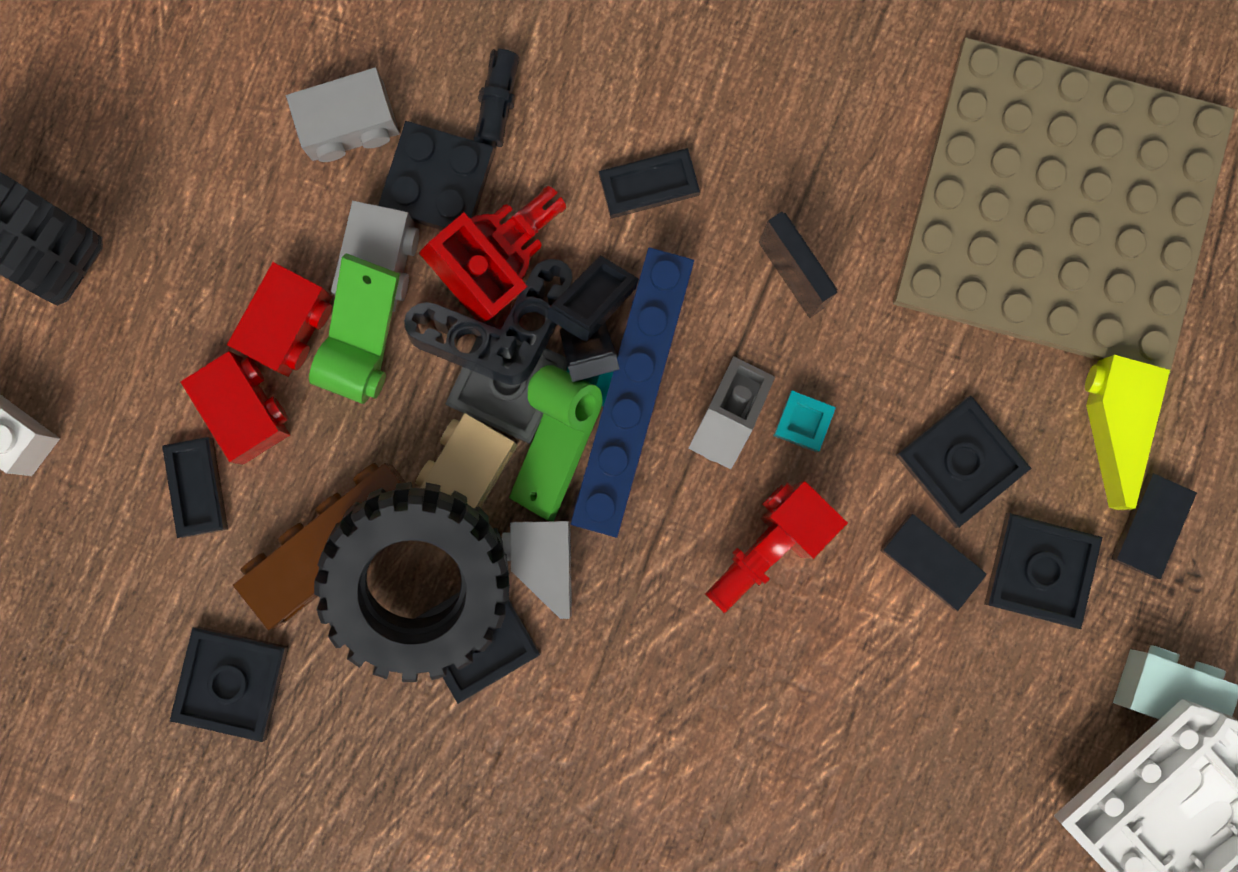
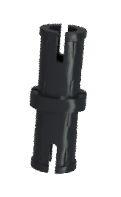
M493 49L490 52L487 78L484 87L479 90L478 101L481 103L473 139L476 142L490 145L494 148L496 146H503L509 110L514 108L516 100L513 94V86L520 57L513 51L498 49L496 51Z

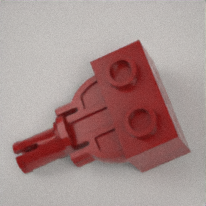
M544 187L542 192L502 225L500 220L513 210L508 204L503 205L494 214H481L469 218L464 212L431 239L419 252L420 256L477 321L486 322L528 287L523 282V278L528 270L530 257L541 248L542 244L537 239L526 249L522 250L521 247L559 213L566 210V203L562 197L546 210L542 208L543 205L558 193L552 187Z
M806 481L794 485L788 482L785 485L781 484L763 502L762 505L768 511L760 519L768 528L745 553L739 548L732 552L734 555L732 561L734 563L705 593L724 614L755 583L758 586L766 584L770 578L765 572L790 549L800 558L814 559L848 524Z

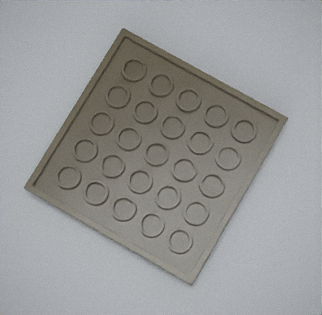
M965 38L960 46L893 305L1096 360L1118 355L1169 369L1171 372L1235 109Z

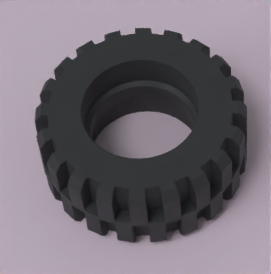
M0 172V275L58 306L69 301L102 251V237L60 208Z
M412 482L397 483L395 490L386 492L383 488L369 493L366 501L361 504L359 502L353 504L345 512L343 519L336 523L318 562L319 570L314 580V595L320 598L316 609L320 623H329L331 627L327 637L335 648H341L343 645H346L350 649L347 660L359 668L365 661L374 665L372 675L384 679L388 678L389 671L403 673L402 682H417L418 673L429 672L431 680L446 677L447 666L453 663L457 669H463L473 662V652L476 649L484 652L492 643L494 628H501L506 615L505 605L506 601L509 600L510 587L507 554L504 552L503 540L498 529L491 527L489 516L479 506L472 508L467 504V497L455 490L452 495L440 492L441 485L426 482L425 488H412ZM409 540L427 542L443 549L456 561L460 569L462 583L457 599L444 611L426 618H406L386 610L376 601L367 585L368 567L374 556L381 549L397 542Z

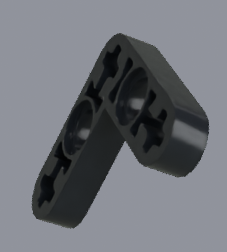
M548 259L538 263L525 283L528 287L518 296L501 330L434 303H419L406 313L404 319L408 338L415 347L501 383L509 385L521 384L533 373L557 326L556 323L547 318L549 307L573 283L572 271L561 260ZM554 276L560 277L561 285L554 284L547 295L548 303L542 300L545 295L544 281L551 282ZM537 312L543 315L546 320L544 325L538 330L529 331L519 325L523 315ZM431 319L434 320L438 331L428 328L424 334H421L418 324L427 325ZM442 333L447 334L446 343L444 342ZM467 334L479 336L483 340L480 348L473 353L459 351L456 345L462 336ZM517 339L522 342L519 349L522 364L513 363L510 368H505L503 357L510 359L517 349Z

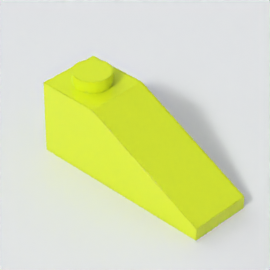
M1118 355L1097 361V365L1094 364L1090 368L1085 382V391L1090 392L1086 407L1108 506L1116 510L1136 509L1170 370Z

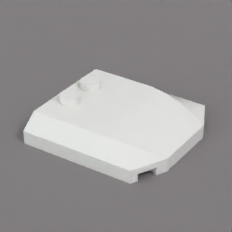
M1184 699L1180 700L1061 808L1054 817L1106 872H1238V720Z

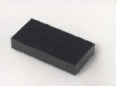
M688 148L599 171V178L610 219L697 197L700 194Z
M600 255L549 307L547 318L587 342L636 290L639 278Z
M606 322L587 342L562 327L559 329L572 382L620 370Z
M205 437L162 445L177 538L228 530L214 439Z
M1154 473L1147 474L1140 489L1136 509H1132L1111 560L1153 579H1161L1197 492Z
M914 514L907 516L880 550L954 611H959L987 575V573Z

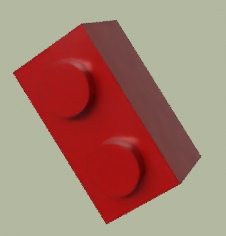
M272 262L229 339L227 346L289 377L292 370L297 371L304 364L310 350V346L307 343L315 328L319 330L327 322L332 311V305L329 303L333 296L324 288Z
M228 351L186 377L180 383L228 461L244 465L290 436V433L283 424L289 418L275 397L268 399L259 385L264 381V377L252 359L249 357L243 359Z

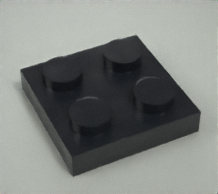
M405 121L378 206L408 212L414 222L439 230L445 229L464 212L469 218L474 217L491 168L495 149L490 145Z

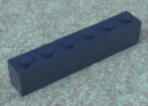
M648 247L617 357L620 370L613 371L570 524L572 526L618 538L692 273L694 259Z

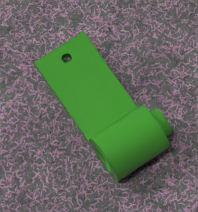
M347 253L343 255L329 336L322 343L313 359L309 373L310 384L361 404H365L370 397L376 399L379 396L386 379V373L381 371L400 273Z
M547 365L536 372L528 384V401L530 405L544 414L509 498L544 519L554 522L602 405V393L600 388L583 379L572 382L569 372L554 365Z

